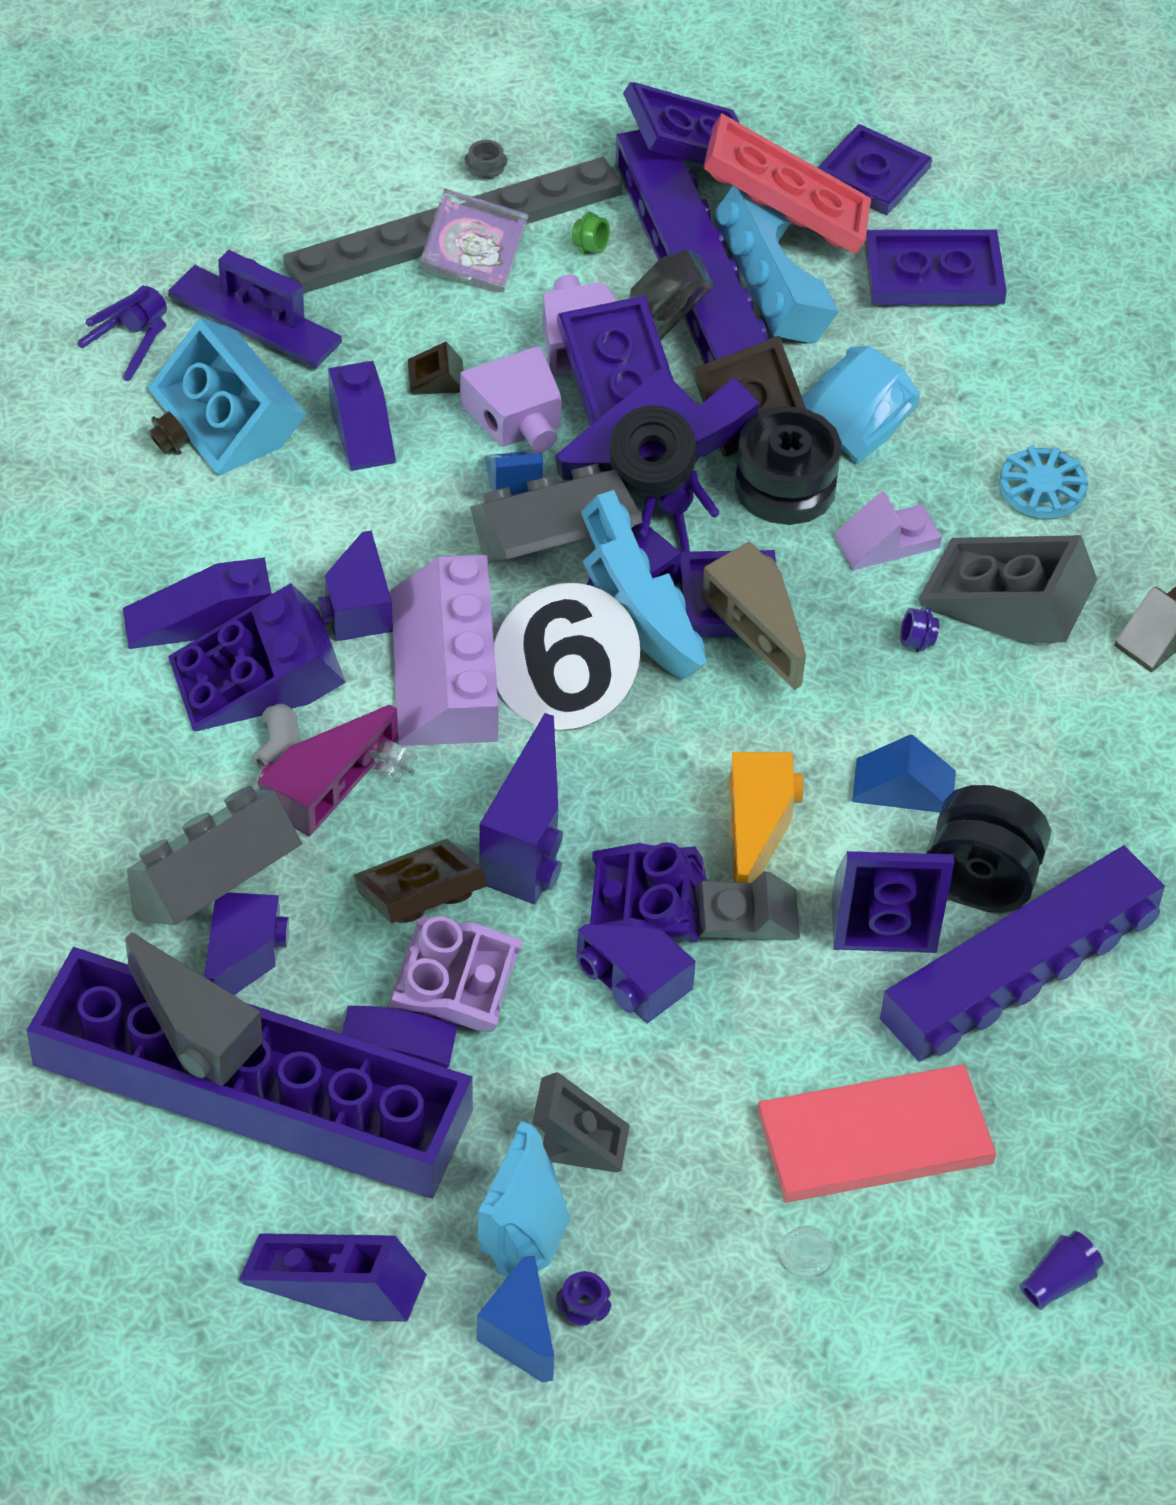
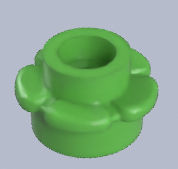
M586 212L581 219L576 220L572 229V240L575 245H579V252L582 255H586L587 252L602 253L607 247L610 237V226L606 218L598 217L593 212Z

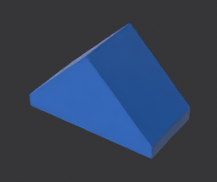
M530 450L485 455L491 491L509 487L511 495L529 491L526 482L543 478L542 453Z
M910 734L857 758L852 802L940 813L944 800L955 789L956 770L913 734Z
M534 1255L522 1258L477 1314V1341L543 1383L553 1381L554 1351Z

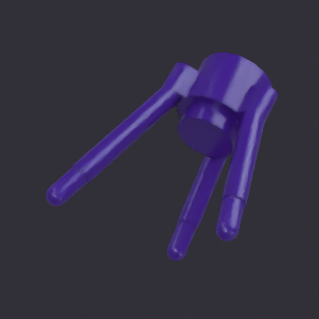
M141 285L131 295L87 318L86 325L89 327L100 322L103 323L82 337L77 344L80 348H84L121 322L127 329L133 332L147 330L123 375L125 381H130L156 336L166 328V323L161 319L167 311L166 302L157 290Z
M693 470L686 483L675 492L661 497H646L641 514L643 523L639 524L637 532L640 538H644L647 535L657 500L658 506L674 517L680 551L690 552L684 512L693 502L694 494L712 517L715 518L719 515V510L699 483L695 470Z

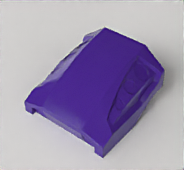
M670 842L660 843L656 846L636 843L593 851L592 860L596 865L590 924L660 928L673 941L686 939L691 943L697 942L700 937L695 887L701 881H707L703 857L696 846L682 848Z

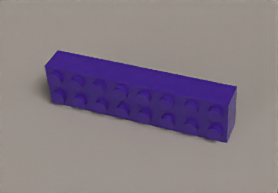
M76 947L71 949L26 1030L32 1064L35 1067L431 1199L436 1194L473 1112V1076L252 1004L249 1005L261 1013L263 1043L222 1087L207 1077H195L180 1063L129 971L128 964Z

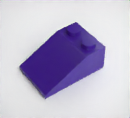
M544 713L481 820L479 827V865L483 869L487 887L534 905L544 888L548 890L554 888L562 867V862L556 860L563 838V831L558 829L554 716Z
M847 851L836 870L832 894L833 950L937 953L954 867V854Z

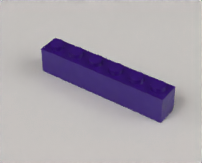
M1123 845L885 990L880 1020L919 1063L934 1053L939 1056L951 1051L959 1043L961 1037L976 1027L979 1030L990 1027L1000 1017L1002 1011L1016 1002L1019 1005L1030 1002L1037 996L1042 986L1057 977L1059 980H1064L1070 977L1080 967L1082 961L1094 953H1097L1099 956L1105 955L1118 944L1123 935L1133 929L1143 931L1151 926L1160 914L1159 906L1165 885Z

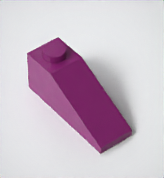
M386 705L290 746L276 762L271 761L264 767L258 779L259 790H274L293 827L311 837L398 739L397 708Z

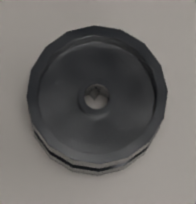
M783 406L766 409L751 417L741 429L738 446V463L734 488L740 503L752 515L770 523L784 525L810 522L826 513L834 502L842 447L837 429L823 416L805 408Z
M970 785L954 790L944 800L937 820L936 831L931 836L925 854H954V867L948 899L985 912L1004 913L1019 909L1030 900L1052 831L1047 817L1033 802L1018 793L993 785Z

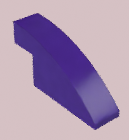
M660 368L555 455L557 474L563 480H572L571 470L599 463L601 472L612 470L610 461L611 434L619 420L636 408L647 405H659L670 408L683 416L693 430L696 441V459L740 436L741 429L748 420L759 414V402L735 378H732L698 406ZM657 441L646 442L639 450L641 457L650 462L661 460L667 452L665 446Z

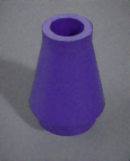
M1073 1231L1068 1236L1059 1235L1031 1274L1020 1283V1289L1039 1310H1043L1051 1302L1096 1279L1098 1276L1097 1270L1104 1265L1103 1258L1094 1244L1079 1231Z

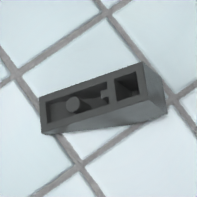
M131 932L125 938L129 971L180 1063L195 1077H207L222 1087L263 1043L260 1011Z

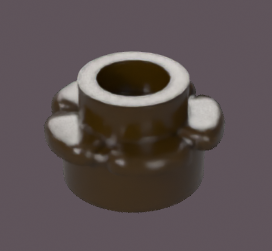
M169 411L159 418L153 416L151 422L154 428L149 430L148 433L154 443L164 454L171 449L177 455L182 454L180 449L191 440L180 422Z

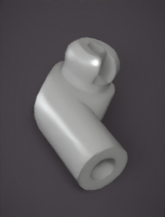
M285 704L269 706L262 714V722H267L268 724L266 730L269 731L270 739L252 755L253 763L261 770L269 762H276L290 746L300 742L297 715Z

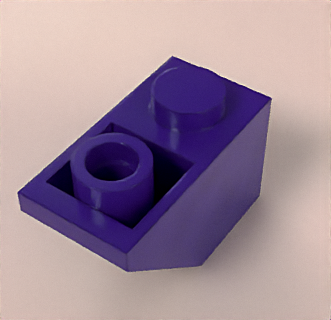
M585 924L578 929L576 959L581 970L590 979L596 980L598 978L612 991L615 1001L624 1011L628 1013L634 1011L647 1024L693 990L696 961L660 928Z

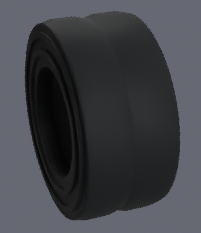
M647 405L628 412L619 420L611 434L610 461L612 470L616 469L625 487L635 494L645 497H661L675 492L686 483L695 466L696 441L691 426L679 413L664 406ZM649 441H657L665 446L667 452L661 460L650 462L643 459L639 454L641 446Z

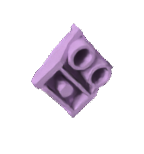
M422 916L418 919L409 942L388 1008L422 1014L444 1022L460 1024L477 1031L494 1032L523 940L474 922L458 923L443 916L432 918Z

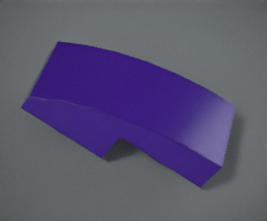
M348 1006L344 1011L339 1033L448 1068L450 1066L457 1026L429 1016L399 1009L376 1006Z

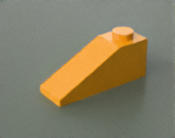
M732 752L729 790L734 882L752 883L764 871L791 823L793 804L802 803L803 774L794 773L793 752Z

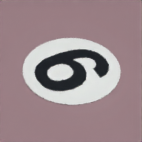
M556 584L530 594L511 610L496 635L494 653L497 689L505 703L514 713L535 725H538L544 713L554 716L555 730L580 728L600 720L621 703L632 687L637 675L640 662V641L633 619L625 607L612 595L586 584Z

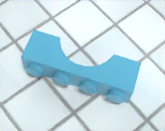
M732 186L725 198L719 203L713 217L772 335L807 343L818 342L839 311L824 282L799 268L781 249L778 241L791 221L780 211L769 205L763 206L754 202L746 192Z

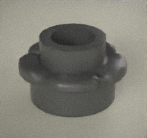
M493 140L476 141L470 146L469 153L465 156V164L468 166V171L472 175L482 178L499 176L503 173L504 167L508 163L502 146Z

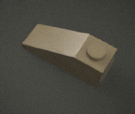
M749 541L704 567L701 599L782 679L796 690L802 686L806 652L783 577L775 561L770 556L763 555Z

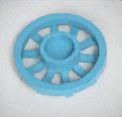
M1034 445L1028 446L1026 450L1007 457V461L1004 463L1000 474V491L1004 499L1014 509L1025 515L1042 519L1066 516L1078 509L1086 496L1088 479L1081 467L1080 460H1074L1067 454L1060 452L1061 449L1056 447L1048 449L1035 448ZM1041 459L1048 460L1047 465H1042ZM1032 460L1034 466L1031 467L1025 461ZM1055 462L1062 465L1057 469L1054 468ZM1015 466H1017L1018 468L1022 469L1026 474H1024V473H1022V472H1010V471H1011ZM1069 471L1075 475L1062 477L1063 474ZM1008 480L1023 481L1024 483L1011 489ZM1063 485H1079V491L1076 493ZM1025 492L1031 499L1030 503L1025 502L1018 495ZM1061 493L1071 500L1061 505L1058 497ZM1038 502H1050L1052 507L1037 506Z

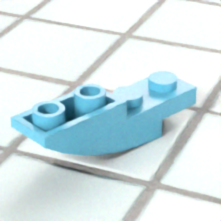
M612 490L597 495L581 511V515L596 547L583 560L594 586L612 595L625 607L634 621L639 636L640 648L678 679L683 680L692 676L708 662L705 658V647L702 638L693 630L686 614L683 594L674 586L669 573L652 579L649 559L644 550L639 548L631 530L630 515L626 507L620 504L615 491Z

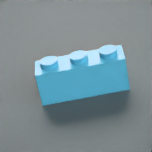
M199 317L147 388L165 411L171 412L187 432L191 440L190 442L218 475H223L282 448L307 415L236 330Z

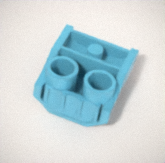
M871 346L850 347L845 357L833 366L809 391L802 395L806 409L823 416L837 429L842 442L841 450L850 456L849 461L855 465L890 439L901 423L918 407L920 393L905 369Z
M522 1121L518 1125L516 1135L489 1192L478 1210L480 1252L490 1255L497 1267L498 1274L506 1277L510 1275L522 1258L535 1255L538 1271L548 1267L570 1221L554 1167L543 1147L541 1135L533 1125Z

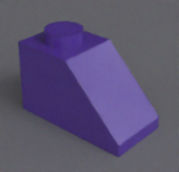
M374 361L328 368L330 408L350 471L396 463L384 391Z
M372 530L362 532L325 574V595L318 597V608L324 625L331 624L336 642L393 632L392 600Z
M227 892L215 900L204 973L205 978L235 995L276 966L278 947L287 948L289 940V917L280 916L279 895Z

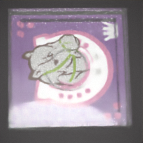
M444 188L418 269L490 292L504 294L529 215Z

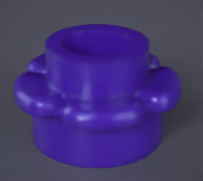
M923 606L920 610L909 608L906 611L900 630L902 646L916 648V652H923L927 646H933L936 643L940 625L939 619L933 617L930 607Z
M581 1271L572 1274L566 1279L563 1289L557 1293L556 1304L560 1312L567 1314L566 1317L569 1322L579 1326H587L593 1320L602 1321L609 1314L611 1302L608 1298L611 1292L600 1276L592 1272ZM586 1297L590 1302L588 1304H581L579 1299Z

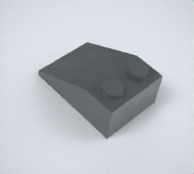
M1082 535L952 538L921 593L919 602L922 607L928 606L933 611L1019 642H1066L1097 582V577Z

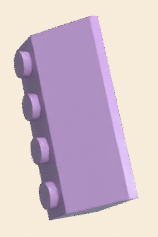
M487 555L440 556L391 589L398 745L498 742V693Z

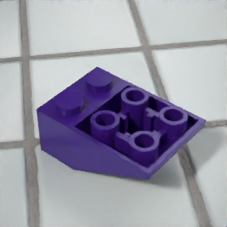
M292 583L168 656L192 729L195 732L262 716L266 708L277 704H285L291 709L309 705L346 683L320 611Z

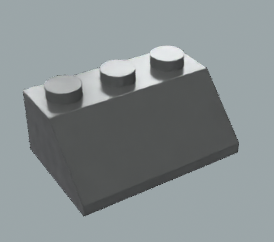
M599 463L571 470L573 479L556 484L554 475L526 482L529 490L527 492L511 495L510 488L505 487L482 493L484 503L470 506L482 555H487L488 561L506 560L591 537L581 511L597 495L612 490L615 491L620 504L626 507L630 515L631 526L643 522L638 508L616 469L601 472Z
M252 786L237 790L225 798V808L212 816L207 812L192 818L182 826L184 833L168 843L167 839H163L144 848L139 853L141 860L127 869L132 913L135 918L141 922L177 925L301 846L303 843L275 791L253 790Z

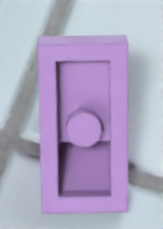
M884 491L877 494L835 532V538L853 571L939 549L942 539L923 504L895 511Z

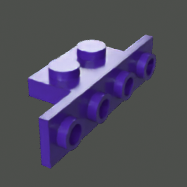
M229 249L218 259L219 276L194 265L168 290L170 298L314 369H317L342 343L341 335L304 317L302 284Z

